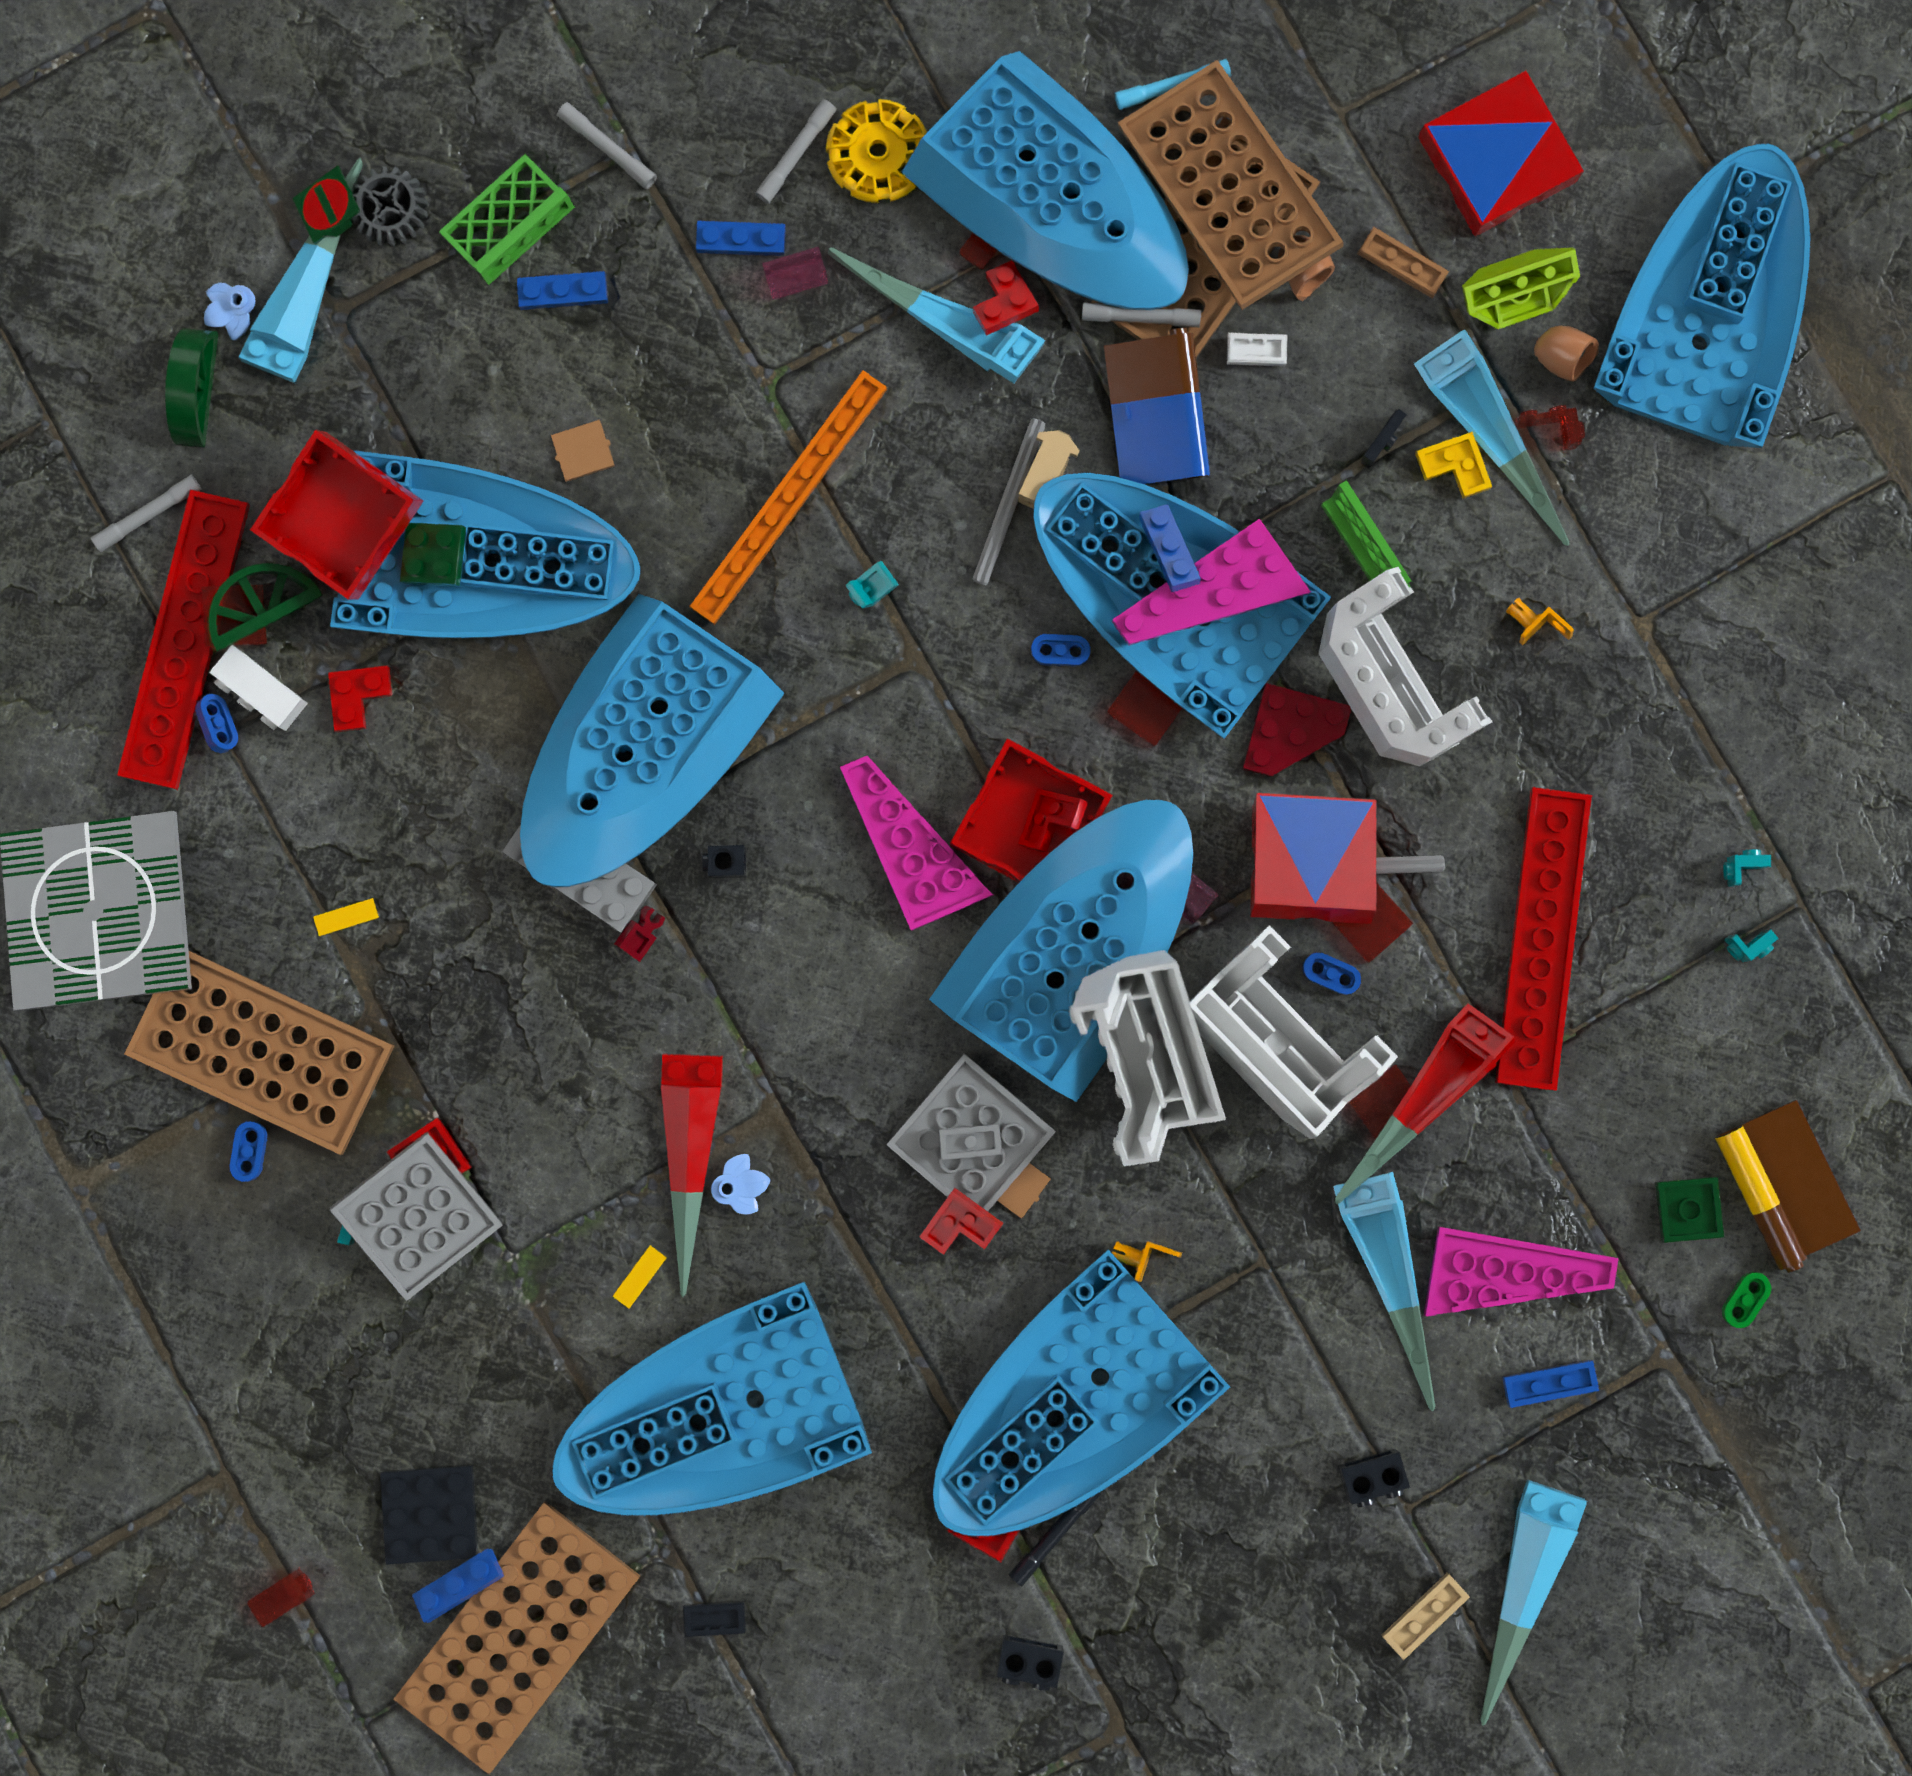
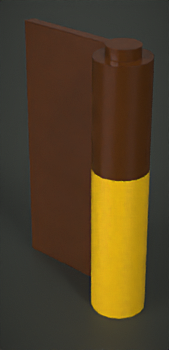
M1797 1100L1791 1101L1715 1137L1779 1270L1786 1269L1787 1273L1796 1271L1804 1266L1803 1261L1807 1259V1255L1861 1231Z

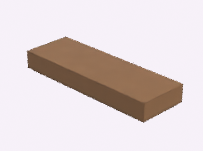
M1375 227L1372 228L1357 253L1432 299L1449 272Z

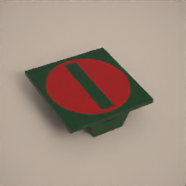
M338 165L292 198L313 244H317L326 236L338 237L353 226L350 219L361 212Z

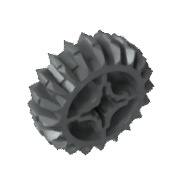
M383 166L381 174H377L375 169H371L372 177L368 179L365 175H361L363 185L354 184L353 186L354 190L358 193L353 194L361 212L351 218V221L354 225H358L357 231L361 235L366 234V238L370 242L376 239L378 245L383 246L386 240H388L390 246L394 247L396 239L399 238L403 244H406L405 236L410 234L411 237L416 238L417 234L414 228L423 229L424 224L420 219L428 218V213L424 208L429 206V202L423 198L426 192L424 188L419 187L420 182L417 178L411 179V174L408 171H404L401 174L399 168L394 167L391 173H389L388 168ZM389 187V188H388L386 191H384V192H377V191H379L380 189ZM405 191L410 194L411 199L408 212L401 206ZM369 201L376 207L373 213L375 217L372 222L367 217ZM382 204H383V205H388V206H391V205L393 204L395 208H393V207H392V208L386 207V208L384 209V207L382 206ZM394 220L400 221L394 225L388 226V224Z

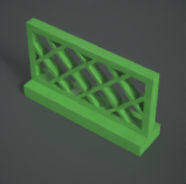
M524 154L444 226L439 233L476 270L480 277L490 285L575 207L568 194L561 187H558ZM525 166H528L532 170V181H517L518 173ZM549 187L553 191L546 200H536L537 188ZM501 188H511L510 200L496 201V193ZM517 188H531L530 200H516ZM480 207H489V219L474 220L475 212ZM495 207H509V220H494ZM515 207H530L529 215L525 219L514 220ZM494 226H508L507 235L503 239H493ZM458 227H468L467 239L455 240L450 234ZM488 227L487 239H473V228ZM472 246H486V254L476 262L471 257Z
M1347 480L1339 484L1332 497L1323 502L1321 507L1368 580L1371 581L1386 570L1399 567L1401 570L1400 574L1410 588L1409 583L1411 579Z

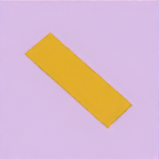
M371 898L313 916L318 935L322 936L377 919L379 916L374 900Z
M650 1245L614 1293L613 1297L627 1308H630L667 1257Z

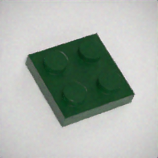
M409 523L405 529L400 582L404 584L460 586L466 527L449 524Z
M1718 1177L1655 1182L1661 1242L1724 1238Z

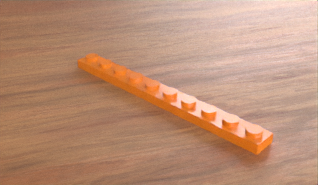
M864 370L860 373L690 605L692 610L713 625L717 623L885 394L887 387Z

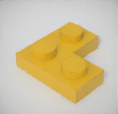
M1473 432L1426 447L1415 453L1425 481L1453 471L1462 498L1492 488Z

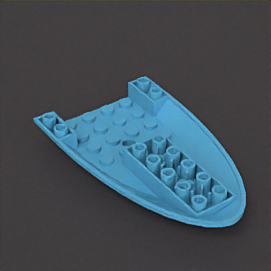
M1020 51L1000 57L921 138L902 171L906 178L979 238L1026 269L1077 295L1103 304L1130 310H1155L1176 303L1185 291L1189 271L1186 249L1177 224L1158 191L1131 155L1097 118ZM1024 150H1030L1035 154V158L1032 161H1023L1019 154ZM1074 194H1076V195L1078 196V197L1075 198V199L1066 198V197H1071V196H1073ZM1118 231H1120V232L1122 233V235H1121V236H1118V237H1114V236H1111V235H1110V234H1115V233H1117Z
M1756 144L1744 147L1727 156L1703 176L1685 196L1666 223L1646 257L1627 296L1593 388L1612 405L1722 445L1752 448L1763 447L1785 384L1797 341L1805 302L1810 255L1809 210L1804 186L1796 166L1780 148L1771 144ZM1736 229H1739L1743 232V239L1736 237ZM1716 282L1721 283L1725 287V293L1717 291L1718 285ZM1693 337H1703L1707 343L1706 349H1696L1692 344Z
M354 451L423 500L410 523L449 524L466 527L460 586L404 584L400 582L405 537L404 530L359 600H348L340 593H338V598L334 597L331 628L430 638H491L545 632L578 624L609 611L624 601L639 581L640 565L638 558L626 539L595 513L567 498L509 477L465 466L412 457ZM491 554L501 556V562L496 564L497 566L489 567L485 564L486 558ZM549 561H557L561 564L560 569L554 574H549L544 570L545 565Z
M1094 473L1066 474L1045 483L1037 492L1034 502L1033 519L1037 538L1043 553L1064 591L1101 636L1141 675L1175 703L1225 739L1293 646L1331 599V596L1298 572L1311 591L1310 594L1213 621L1208 626L1197 625L1128 646L1112 623V619L1156 590L1149 583L1151 576L1158 575L1163 578L1164 584L1167 582L1139 520L1140 512L1168 504L1194 563L1240 531L1177 497L1145 484L1116 476ZM1105 540L1114 541L1117 545V551L1111 553L1104 551L1102 542Z
M638 594L592 656L567 696L552 724L532 771L522 809L520 840L522 856L527 870L533 879L542 885L551 887H571L591 882L613 872L640 855L683 819L720 780L783 697L784 692L761 668L662 601ZM656 700H662L667 703L668 709L663 714H655L650 708L652 703ZM629 751L633 754L632 759L628 762H620L616 758L619 752ZM592 798L598 802L593 810L588 811L581 807L585 799L590 800Z
M1142 800L1123 805L1101 815L1073 833L1038 863L998 905L962 951L929 1000L958 1024L1050 1088L1077 1102L1106 1061L1108 1054L1105 1046L1102 1047L1099 1041L1097 1020L1092 1019L1087 1033L1080 1035L1077 1024L1072 1023L1070 1006L1074 1003L1076 991L1079 990L1084 977L1129 956L1163 950L1168 953L1184 911L1191 882L1193 862L1191 830L1181 809L1173 803L1163 800ZM1123 872H1128L1133 876L1132 885L1126 889L1118 887L1116 883L1118 875ZM1087 922H1094L1098 925V933L1092 938H1086L1081 933L1082 926ZM1057 971L1064 976V983L1059 988L1048 986L1046 979L1051 972Z
M1107 1250L1047 1304L1022 1330L993 1364L963 1407L944 1444L936 1468L933 1497L938 1518L947 1528L969 1536H994L1021 1530L1051 1519L1096 1495L1138 1467L1185 1429L1226 1392L1230 1386L1134 1280L1115 1256ZM1097 1368H1103L1108 1372V1380L1103 1385H1096L1091 1380V1374ZM1052 1410H1059L1064 1415L1062 1423L1057 1426L1050 1425L1046 1420L1048 1413ZM1007 1451H1014L1019 1456L1018 1462L1013 1466H1006L1001 1461L1002 1455Z
M802 1282L738 1308L696 1328L659 1349L608 1385L582 1410L567 1429L556 1450L553 1463V1479L556 1487L564 1496L578 1505L595 1511L620 1515H662L716 1507L769 1493L871 1454L872 1451L858 1409L818 1308L806 1283ZM752 1390H758L764 1396V1402L759 1407H752L747 1402V1394ZM695 1414L704 1416L707 1422L706 1428L702 1430L695 1429L691 1425V1417ZM642 1437L649 1441L650 1449L648 1452L642 1453L635 1448L636 1438Z

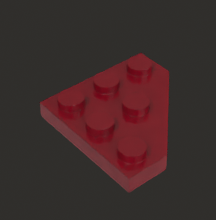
M1266 683L1242 770L1272 777L1342 737L1345 734L1351 712L1350 705Z

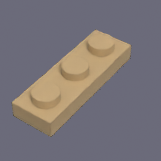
M1446 1573L1381 1636L1404 1660L1467 1601L1470 1596Z

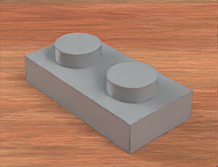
M999 1124L939 1129L942 1160L1002 1154Z

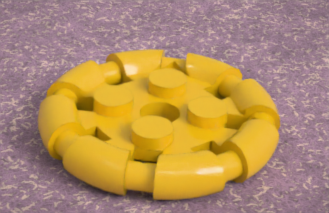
M878 99V102L873 103L863 101L841 114L842 118L837 124L834 123L830 129L826 142V153H829L827 165L836 183L841 188H847L851 192V196L870 203H879L878 200L890 199V202L898 200L916 188L914 183L899 171L904 165L906 166L914 150L907 149V143L913 142L917 147L921 138L927 133L921 120L915 114L911 115L907 112L905 106L884 99ZM880 114L881 122L869 123L868 115ZM898 120L904 123L901 129L894 124ZM850 126L857 128L852 135L847 132ZM877 143L883 144L887 149L885 154L879 157L872 155L870 152V148ZM842 150H849V157L841 158L840 152ZM855 171L862 175L858 182L852 178ZM888 179V187L877 188L876 181L885 182Z

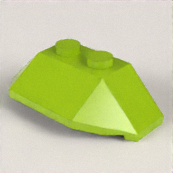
M1573 247L1534 249L1480 268L1462 285L1467 313L1497 329H1501L1553 311L1567 294L1572 284L1576 283L1580 278L1576 250Z

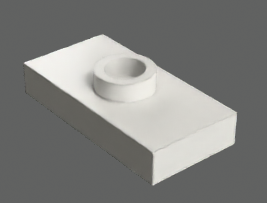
M1228 333L1227 364L1286 366L1287 335Z

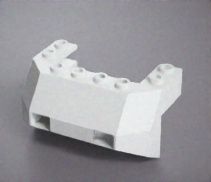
M1395 567L1375 577L1338 601L1331 608L1326 616L1319 656L1378 754L1383 757L1421 766L1460 744V741L1492 723L1490 717L1487 718L1478 703L1479 699L1477 696L1442 715L1381 614L1414 593L1400 574V568Z
M1269 925L1189 1002L1199 1034L1282 1120L1309 1139H1313L1319 1136L1350 1100L1380 1078L1398 1056L1377 1035L1345 1061L1337 1055L1313 1028L1262 978V975L1290 948Z
M1164 950L1129 956L1082 979L1079 990L1076 991L1074 1003L1070 1006V1017L1072 1023L1077 1024L1080 1035L1087 1033L1092 1019L1097 1020L1099 1041L1102 1047L1105 1046L1108 1054L1107 1066L1110 1072H1114L1116 1093L1118 1098H1122L1125 1106L1122 1121L1118 1124L1117 1136L1113 1139L1114 1151L1116 1155H1120L1123 1166L1159 1161L1168 1129L1226 1120L1179 966L1175 959Z

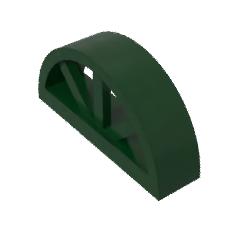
M183 328L178 332L173 342L167 366L165 406L168 429L176 445L205 448L218 342L217 331Z
M262 563L237 571L220 586L208 609L207 634L214 654L321 598L323 594L307 576L285 565ZM258 574L277 575L267 611H265L247 577ZM286 578L294 581L305 590L279 604ZM238 582L257 616L219 606L220 601L226 591ZM217 615L243 622L238 627L218 636Z

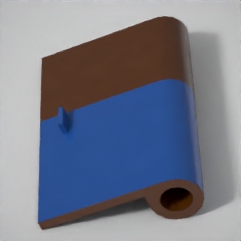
M1187 328L1169 330L1170 335L1104 346L1120 478L1141 484L1210 476L1193 333H1187Z

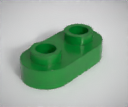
M1749 1272L1740 1278L1722 1307V1317L1728 1325L1735 1328H1745L1753 1322L1771 1293V1283L1765 1275ZM1751 1282L1757 1284V1290L1753 1293L1749 1291V1284ZM1735 1307H1739L1741 1310V1314L1737 1318L1732 1314Z

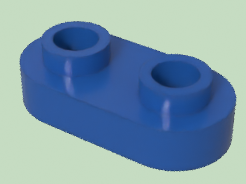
M1042 634L1034 639L1031 646V655L1041 665L1077 667L1083 665L1088 660L1090 645L1085 638L1077 635ZM1048 646L1051 649V653L1043 655L1040 652V648ZM1071 648H1079L1081 654L1078 657H1073L1070 654Z
M208 694L197 702L195 711L205 740L213 751L226 753L235 747L238 742V733L225 700L219 695ZM207 709L212 712V715L208 713Z
M1313 953L1303 962V974L1309 981L1338 994H1352L1357 991L1361 984V975L1355 967L1324 953ZM1316 962L1322 965V972L1320 974H1316L1312 970V965ZM1343 974L1347 975L1350 979L1347 986L1342 985L1339 981L1340 976Z
M245 1122L236 1129L230 1160V1172L238 1181L247 1182L255 1180L262 1172L267 1131L258 1122ZM251 1131L257 1134V1139L254 1142H250L248 1139V1134ZM246 1161H250L252 1164V1169L249 1172L243 1169V1164Z

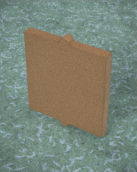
M600 420L551 435L557 453L555 460L560 463L566 482L615 466L609 449L611 443L605 437Z
M1029 1163L997 1201L1022 1219L1034 1201H1039V1194L1051 1178Z

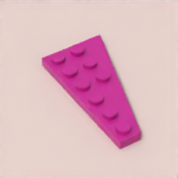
M1258 519L1194 563L1201 577L1200 584L1171 592L1166 582L1112 619V623L1128 646L1179 630L1189 629L1200 624L1210 623L1252 611L1256 608L1280 603L1287 599L1310 594L1311 591L1265 525Z
M868 756L840 767L911 931L993 896Z
M1438 1226L1424 1316L1612 1289L1615 1285L1619 1258Z

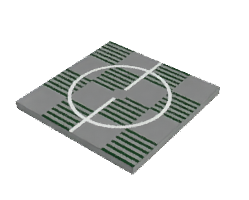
M168 811L0 834L13 1011L192 989L177 812Z

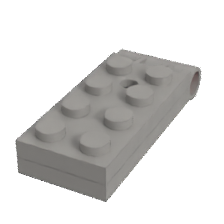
M520 824L502 852L527 868L521 851ZM624 864L615 871L591 882L571 887L554 888L622 933L629 921L634 919L657 884L629 865Z

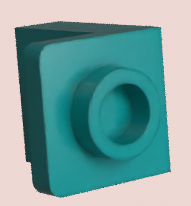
M880 561L875 563L856 580L849 581L846 587L850 591L849 596L851 600L861 608L874 606L899 584L884 563Z
M1749 849L1742 850V855L1727 857V862L1723 865V877L1727 880L1728 887L1742 884L1741 869H1765L1771 867V855H1761V850Z
M1770 929L1762 931L1746 945L1737 934L1730 935L1724 940L1729 945L1727 950L1730 955L1737 961L1741 960L1744 963L1752 961L1757 956L1759 959L1765 957L1774 949L1771 944L1779 938Z

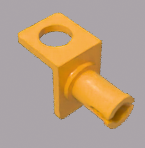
M1517 598L1514 601L1515 604H1511L1506 610L1508 614L1525 627L1519 641L1522 645L1546 622L1550 623L1566 639L1570 640L1573 636V627L1550 607L1542 614L1537 615L1520 598Z
M1117 1241L1113 1249L1124 1252L1125 1255L1112 1252L1119 1262L1136 1267L1137 1273L1134 1280L1141 1282L1153 1248L1177 1257L1182 1256V1252L1147 1241L1145 1248L1142 1250Z

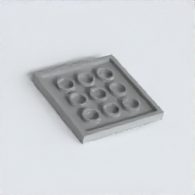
M964 1053L888 1142L887 1146L946 1197L956 1188L986 1211H989L1056 1131ZM999 1124L1002 1146L1001 1155L942 1160L939 1129Z
M428 1132L330 1207L333 1215L406 1301L503 1226L499 1218Z

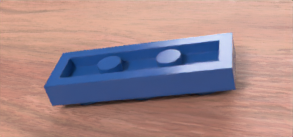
M697 221L696 251L697 253L784 256L786 227L785 224Z
M605 271L517 278L520 310L608 303Z
M1168 504L1140 512L1139 520L1171 592L1200 584L1201 577Z
M1593 1360L1502 1377L1507 1404L1510 1408L1599 1391Z
M486 1549L414 1593L412 1597L423 1622L430 1623L504 1577V1574L493 1550Z

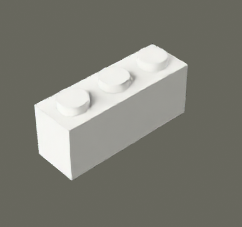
M233 645L229 647L209 672L217 678L214 682L215 685L227 694L232 690L240 697L237 702L250 712L254 708L263 714L260 720L273 730L278 726L286 731L308 704Z

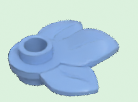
M226 283L214 284L206 291L212 303L205 310L204 324L209 327L226 326L229 337L235 341L243 336L250 326L249 312L255 306V296L246 286L236 285L231 287ZM241 295L242 302L237 305V297Z
M748 1154L737 1155L725 1163L723 1174L718 1176L711 1185V1194L718 1203L729 1204L736 1213L743 1215L752 1214L758 1211V1204L754 1197L762 1194L767 1189L770 1178L762 1172L750 1170ZM723 1184L731 1186L732 1191L729 1195L722 1192Z

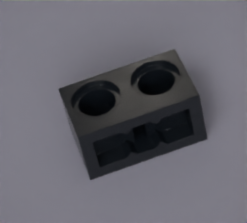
M1396 1449L1338 1465L1347 1500L1352 1505L1357 1504V1507L1371 1505L1375 1503L1374 1498L1386 1495L1387 1499L1401 1496L1404 1494V1489L1410 1488L1400 1452ZM1386 1468H1395V1479L1389 1483L1383 1482V1471ZM1359 1476L1366 1477V1488L1362 1491H1354L1353 1481Z
M1003 1634L997 1666V1677H1001L1002 1682L1011 1685H1020V1681L1032 1683L1033 1688L1043 1691H1049L1050 1687L1057 1688L1064 1653L1063 1646ZM1017 1654L1023 1659L1022 1665L1018 1668L1009 1667L1006 1664V1660L1010 1655ZM1042 1660H1048L1053 1664L1052 1670L1047 1674L1039 1673L1036 1670L1037 1664Z

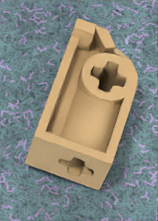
M1060 430L1039 432L1036 440L1042 442L1018 495V502L1034 509V502L1039 489L1053 478L1063 476L1069 462L1068 457L1073 456L1077 458L1080 450L1074 444L1070 435Z

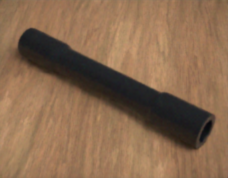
M1101 1492L1063 1512L1033 1549L1025 1554L1013 1568L1009 1576L1022 1587L1079 1517L1085 1514L1098 1499Z

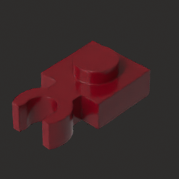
M647 905L640 912L639 922L630 920L614 943V945L639 962L657 938L651 934L652 931L661 927L665 921V917L658 913L654 919L650 920L654 909Z

